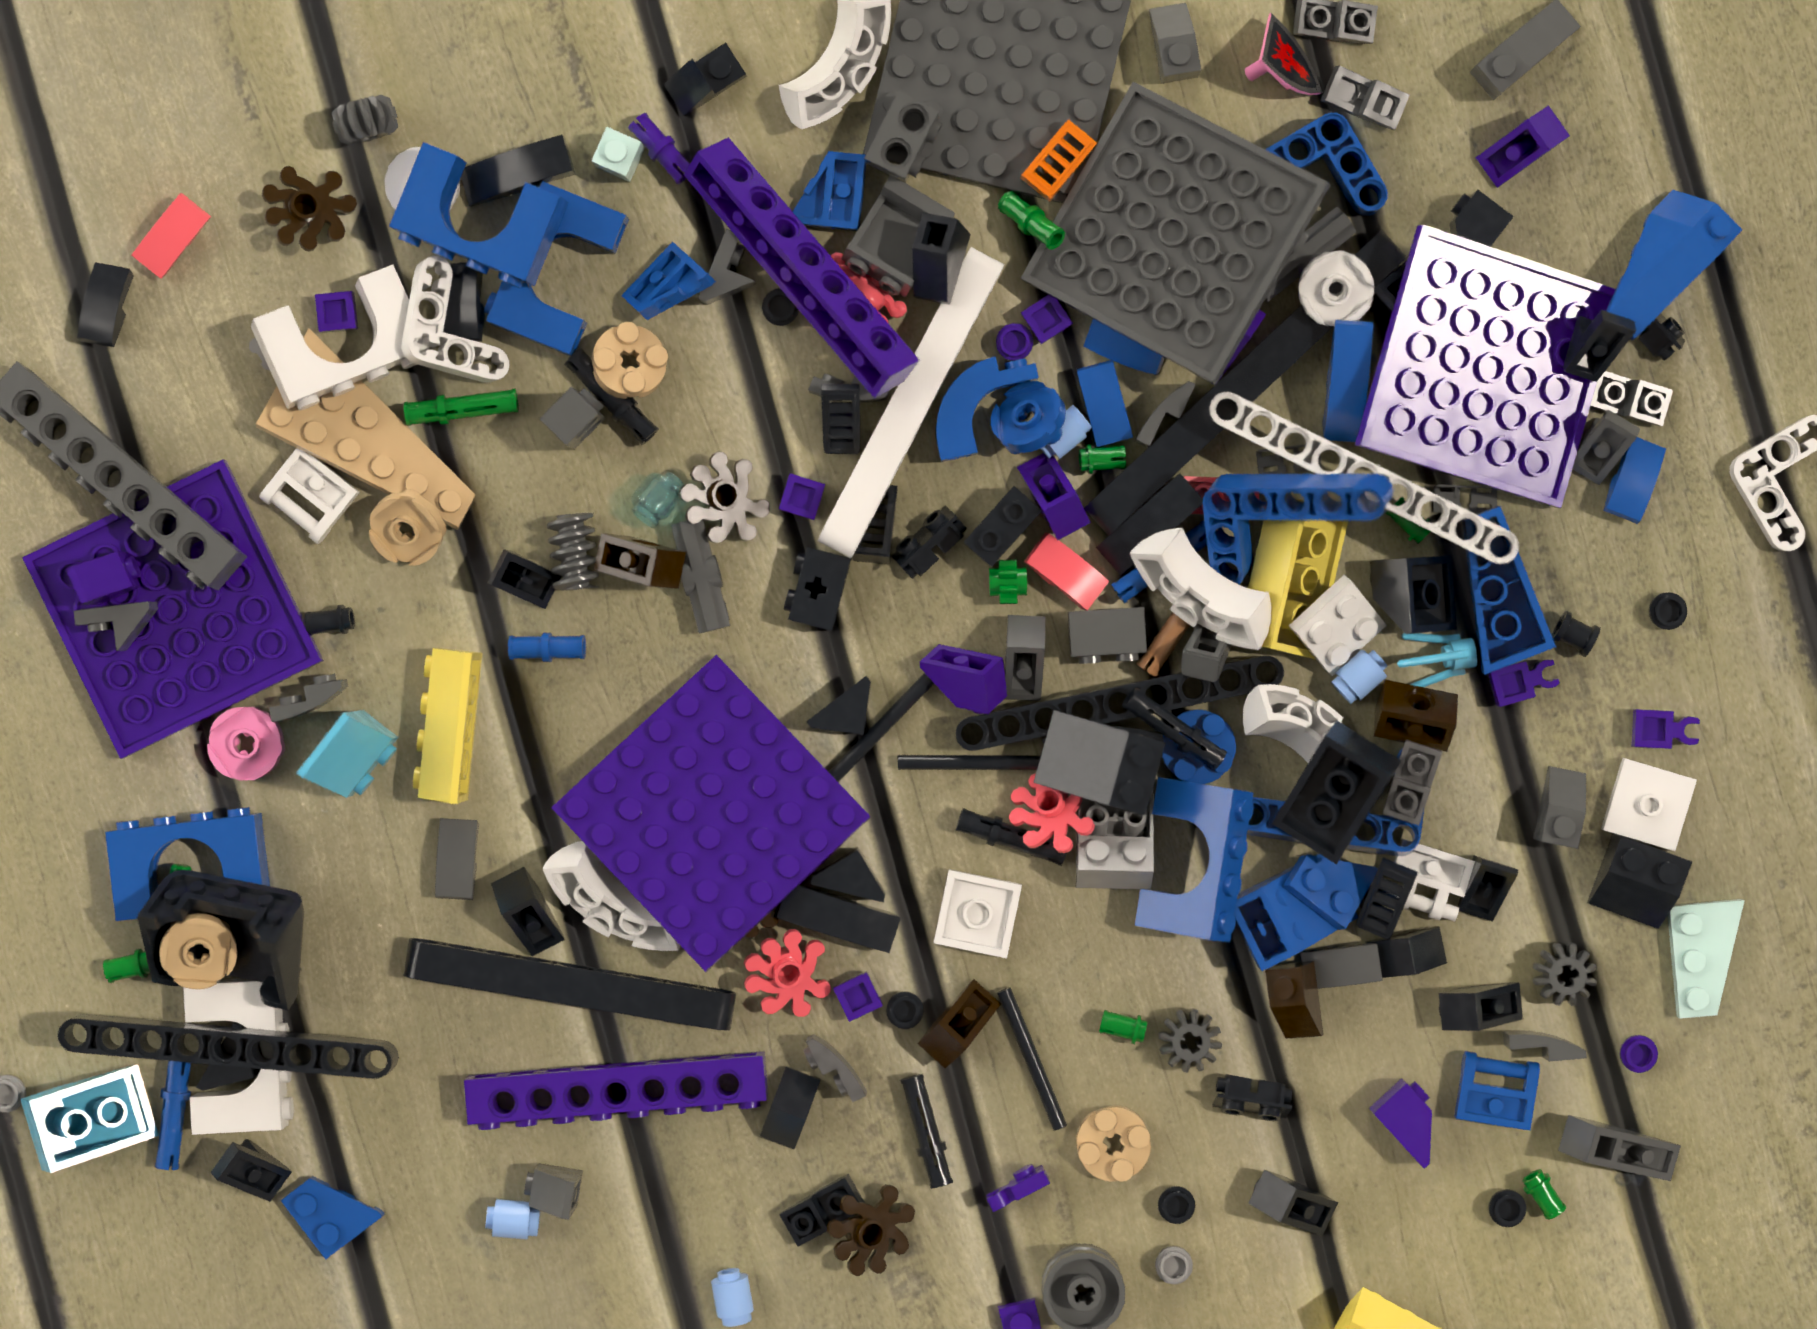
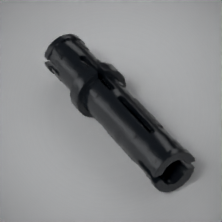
M582 348L568 358L569 360L564 365L613 414L611 418L616 423L620 422L641 445L647 443L655 435L654 433L658 432L659 428L637 407L638 402L633 397L630 399L628 397L626 399L616 398L605 392L598 385L593 374L592 361Z
M1136 687L1126 696L1122 707L1177 744V749L1183 754L1190 753L1213 771L1223 762L1227 751L1203 736L1200 728L1195 725L1190 727L1166 708L1140 692ZM1148 710H1150V711L1153 712L1155 715H1157L1158 717H1160L1161 719H1163V720H1164L1165 722H1167L1170 726L1166 725V724L1163 723L1161 720H1159L1158 718H1156L1154 715H1152L1151 713H1149ZM1179 732H1181V733L1184 734L1187 738L1191 739L1192 741H1194L1195 743H1197L1199 746H1201V749H1200L1198 746H1196L1194 743H1192L1190 740L1186 739V738L1183 737L1181 734H1179Z
M962 808L955 831L987 840L986 844L994 846L996 843L1062 866L1067 853H1059L1055 850L1053 846L1054 839L1049 838L1037 848H1029L1023 842V835L1029 830L1002 822L1003 818L995 816L993 819Z
M922 1073L903 1078L900 1081L903 1084L910 1116L920 1146L916 1149L918 1157H923L930 1181L929 1185L933 1189L951 1184L953 1179L951 1178L944 1150L947 1149L946 1142L941 1141ZM917 1097H919L927 1124L926 1127H924L916 1100ZM927 1135H930L937 1165H934Z

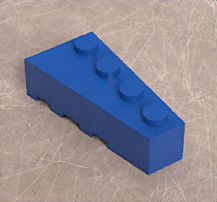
M1495 506L1476 514L1511 532L1501 506ZM1462 519L1464 540H1468L1475 534L1476 527L1471 519ZM1502 535L1494 537L1489 545L1491 553L1495 557L1506 555L1510 549L1508 539ZM1466 549L1481 672L1485 675L1555 648L1556 645L1519 552H1517L1513 560L1498 564Z

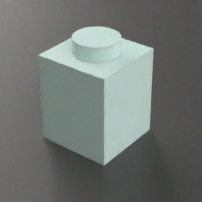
M606 127L593 156L592 163L596 168L630 182L645 147L641 141Z

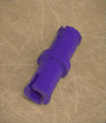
M647 113L639 115L636 119L641 125L632 121L628 129L649 150L648 156L651 160L658 161L674 179L676 184L684 182L687 178L683 173L686 172L690 163L676 149L674 139L671 136H665L649 118Z

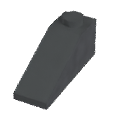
M1554 0L1482 59L1470 73L1489 96L1495 100L1581 26L1559 0Z
M1568 1115L1558 1151L1586 1163L1671 1181L1681 1145L1598 1121Z

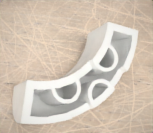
M837 0L836 26L824 54L806 73L788 83L779 85L780 96L786 114L795 126L805 129L830 119L843 110L841 107L857 92L861 93L877 69L875 63L879 57L882 45L887 44L891 21V0Z
M1183 528L1168 529L1155 533L1142 540L1133 548L1130 555L1140 575L1152 591L1158 589L1173 604L1170 610L1192 627H1195L1198 623L1217 633L1215 639L1248 649H1260L1268 635L1271 623L1269 592L1243 587L1216 572L1195 551L1186 537Z
M1272 684L1254 687L1247 695L1243 708L1245 735H1261L1278 740L1295 750L1307 763H1309L1323 737L1335 722L1339 721L1342 723L1343 717L1332 707L1321 700L1315 702L1299 694L1300 690Z
M583 841L561 848L551 855L544 864L543 871L547 881L560 901L565 906L570 904L584 917L583 923L608 938L611 934L633 941L632 946L658 951L679 950L680 945Z

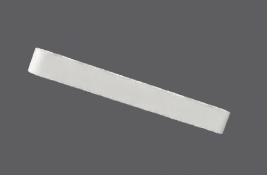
M972 247L969 249L963 260L950 305L940 304L915 352L920 361L906 380L896 388L818 538V542L852 558L1005 264Z
M1230 392L1220 393L1212 400L1210 415L1218 425L1315 474H1353L1357 468L1367 467L1373 474L1383 475L1388 478L1392 485L1401 484L1407 490L1408 497L1404 504L1394 506L1388 503L1385 509L1491 562L1498 564L1507 563L1517 555L1518 541L1515 535L1508 530ZM1223 399H1231L1238 406V413L1232 420H1222L1216 414V406ZM1265 416L1271 421L1272 430L1268 436L1259 438L1251 433L1250 422L1253 418ZM1299 433L1304 437L1306 446L1302 453L1293 455L1285 450L1284 439L1287 435ZM1324 450H1333L1339 456V466L1332 472H1326L1318 465V457ZM1365 492L1368 499L1379 502L1375 494ZM1428 501L1437 502L1442 510L1441 517L1434 523H1427L1421 517V508ZM1463 518L1471 519L1476 527L1475 534L1468 540H1461L1455 533L1457 522ZM1499 535L1505 536L1510 542V549L1503 557H1495L1489 548L1490 541Z

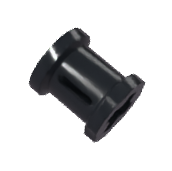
M1565 611L1553 630L1552 638L1555 643L1562 641L1578 649L1579 655L1586 657L1597 641L1601 628L1597 625L1590 627L1572 618L1571 612Z

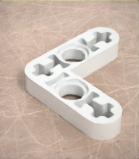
M431 256L422 260L415 268L402 339L404 356L414 364L484 383H491L503 378L509 370V359L503 350L495 346L443 332L452 282V268L449 262L441 256ZM434 266L435 273L440 275V278L432 283L431 292H423L422 290L431 287L432 275L426 273V270ZM422 300H428L434 305L436 314L432 320H427L420 314L419 304ZM423 338L422 343L425 346L431 348L440 346L438 351L426 350L420 354L419 347L414 345V341ZM451 345L457 346L463 351L464 361L461 365H455L449 360L447 351ZM492 357V364L497 365V369L489 373V366L481 363L472 364L474 359L484 361Z
M1817 415L1807 416L1738 455L1730 465L1729 473L1731 479L1767 541L1778 551H1792L1800 547L1805 539V530L1774 475L1817 451V440L1815 438L1807 439L1798 444L1796 439L1790 435L1792 431H1794L1795 437H1800L1809 431L1808 423L1812 426L1817 425ZM1778 440L1786 442L1790 447V456L1784 462L1775 460L1771 454L1772 445ZM1799 445L1804 448V451L1800 452ZM1761 450L1764 461L1772 469L1768 471L1767 465H1762L1753 471L1754 479L1750 476L1742 477L1740 471L1744 469L1742 462L1745 460L1747 464L1759 461L1762 457L1758 454V451ZM1765 491L1773 493L1777 500L1776 508L1770 513L1761 511L1757 504L1760 494ZM1784 511L1786 517L1779 520L1784 528L1794 529L1795 533L1790 536L1792 543L1789 544L1788 541L1780 542L1777 537L1782 533L1780 526L1777 522L1769 526L1767 519L1778 517Z

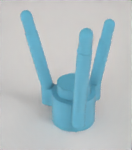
M1403 633L1401 635L1404 640L1447 644L1441 647L1440 654L1414 657L1397 662V665L1401 668L1443 662L1445 668L1450 667V669L1410 685L1426 687L1452 676L1465 675V669L1477 666V652L1472 638L1461 639L1460 634Z

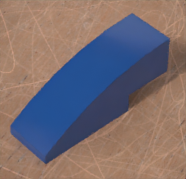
M1335 320L1322 422L1323 437L1326 440L1356 442L1367 403L1373 322Z

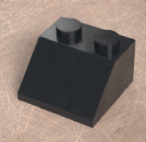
M1612 833L1587 903L1659 929L1681 895L1692 861Z

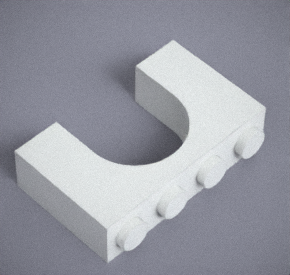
M394 265L362 276L356 282L355 288L372 324L373 342L369 351L355 361L333 363L315 355L306 345L289 305L253 319L251 329L287 409L295 406L298 407L299 411L310 408L320 402L318 397L332 392L334 397L353 390L355 388L353 383L367 378L368 382L371 383L390 374L388 369L401 364L403 369L417 365L410 362L402 351V339L409 299ZM423 338L414 341V345L419 347L420 354L430 348L423 345Z
M244 978L218 980L216 985L206 989L183 987L185 1023L233 1021L246 1028L289 1032L288 1023H283L282 1009L269 1007L261 1001L259 990L263 982ZM261 1040L259 1044L262 1056L271 1059L274 1055L272 1044ZM260 1069L255 1081L247 1088L230 1091L198 1092L190 1097L192 1135L282 1130L289 1125V1120L293 1119L294 1115L292 1097H287L286 1082L291 1081L292 1072Z

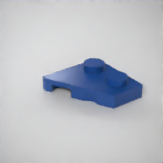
M828 151L819 166L818 172L809 181L803 191V196L792 211L804 226L858 231L860 228L867 165L864 159L866 155Z
M672 242L621 296L646 320H649L712 286L716 281Z
M1303 855L1298 858L1282 887L1336 929L1342 930L1346 929L1373 882L1378 869L1373 866L1340 860L1335 864L1324 857Z
M315 1176L310 1177L281 1200L325 1260L385 1214L382 1209L376 1206L373 1208L354 1199L355 1196L343 1190H336L330 1187L329 1183Z

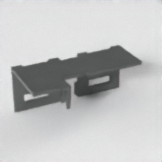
M1306 444L1288 446L1284 448L1293 449L1294 455H1297L1303 452H1299V448L1305 447ZM1268 449L1256 451L1258 474H1286V465H1284L1282 456L1276 453L1275 455L1262 456L1263 452H1271ZM1319 455L1318 465L1322 469L1321 457ZM1295 463L1293 464L1294 472L1296 473L1309 471ZM1277 466L1278 468L1276 471L1264 472V467Z
M1434 486V494L1462 507V503H1460V488H1471L1469 511L1472 513H1480L1490 509L1477 508V504H1491V508L1497 506V489L1487 486ZM1439 488H1454V492H1439ZM1477 489H1491V493L1477 492ZM1433 501V512H1442L1439 504Z

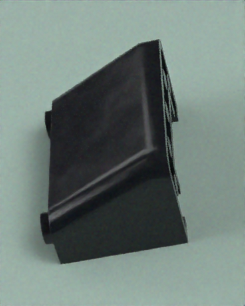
M178 870L168 874L137 915L152 982L168 986H180L173 981V977L161 965L160 943L162 936L173 921H183L190 914H208L225 920L231 927V931L236 939L237 959L229 975L263 982L259 990L261 1001L269 1007L288 1011L296 1000L299 991L304 921L301 896L291 890L191 870ZM195 944L194 947L188 949L189 952H193L195 959H201L203 953H209V949L204 948L203 944Z

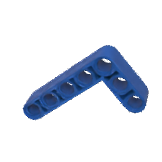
M1331 112L1325 114L1265 149L1301 169L1323 158L1351 208L1362 216L1375 214L1386 203L1388 196L1387 188L1349 122L1343 115ZM1327 123L1336 125L1340 131V138L1336 141L1325 139L1321 133L1322 125ZM1294 142L1302 143L1307 148V158L1303 160L1292 158L1289 153V145ZM1341 157H1354L1359 164L1358 172L1353 174L1345 172L1340 165ZM1363 188L1373 189L1378 197L1377 204L1374 206L1363 204L1359 197L1360 190Z
M1379 474L1221 475L1216 478L1203 497L1209 565L1225 578L1240 585L1253 565L1249 520H1374L1382 515L1393 497L1394 489L1392 483L1388 478ZM1218 492L1226 494L1230 501L1221 499ZM1254 492L1263 494L1267 501L1259 500ZM1291 492L1300 494L1304 501L1301 502L1294 499ZM1328 492L1337 494L1341 498V502L1331 499ZM1365 492L1375 494L1379 502L1368 499ZM1222 527L1230 529L1234 536L1227 535L1222 530ZM1226 562L1234 564L1238 571L1229 568Z
M1403 748L1398 752L1396 758L1400 759ZM1253 797V807L1261 811L1263 820L1257 825H1248L1247 835L1300 842L1272 824L1285 801ZM1424 812L1419 825L1388 815L1369 813L1363 823L1373 827L1375 837L1370 841H1361L1355 835L1347 849L1391 856H1407L1419 844ZM1397 829L1409 831L1412 836L1411 845L1407 847L1398 846L1392 839V833Z

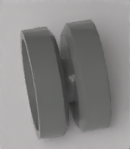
M1075 1243L1060 1249L1048 1260L1042 1274L1043 1301L1049 1316L1062 1329H1107L1119 1317L1125 1304V1284L1117 1262L1106 1250L1093 1244ZM1082 1284L1085 1288L1089 1287L1086 1292L1077 1291V1286Z

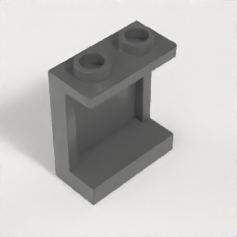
M890 175L865 220L846 247L841 259L847 262V267L861 276L867 274L879 281L880 287L892 295L900 294L906 298L914 283L912 247L922 214L929 213L953 218L955 212L895 176Z

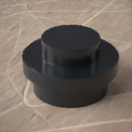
M781 288L770 291L763 299V314L773 325L785 326L797 318L798 308Z
M1661 593L1651 601L1649 617L1658 628L1672 630L1681 626L1685 621L1687 605L1683 598L1675 593Z
M903 991L896 993L890 998L886 1012L889 1021L895 1027L910 1029L921 1021L924 1007L917 995Z
M1171 1186L1165 1189L1159 1196L1158 1209L1166 1221L1173 1224H1181L1188 1221L1194 1214L1195 1200L1188 1189L1182 1186Z
M1500 1190L1489 1201V1215L1496 1224L1502 1227L1516 1226L1526 1215L1525 1200L1514 1190Z

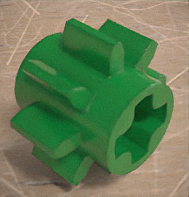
M998 560L999 568H989V595L999 596V604H1018L1017 596H1027V568H1017V560Z

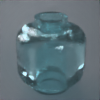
M656 472L650 473L631 496L634 506L632 508L633 514L650 528L670 525L687 504V502H684L679 497V490L684 485L683 482L670 472H667L665 475Z

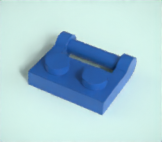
M1464 1051L1454 1117L1461 1120L1530 1131L1540 1064L1527 1061L1526 1064L1477 1057L1475 1052ZM1475 1071L1524 1079L1523 1090L1474 1082Z

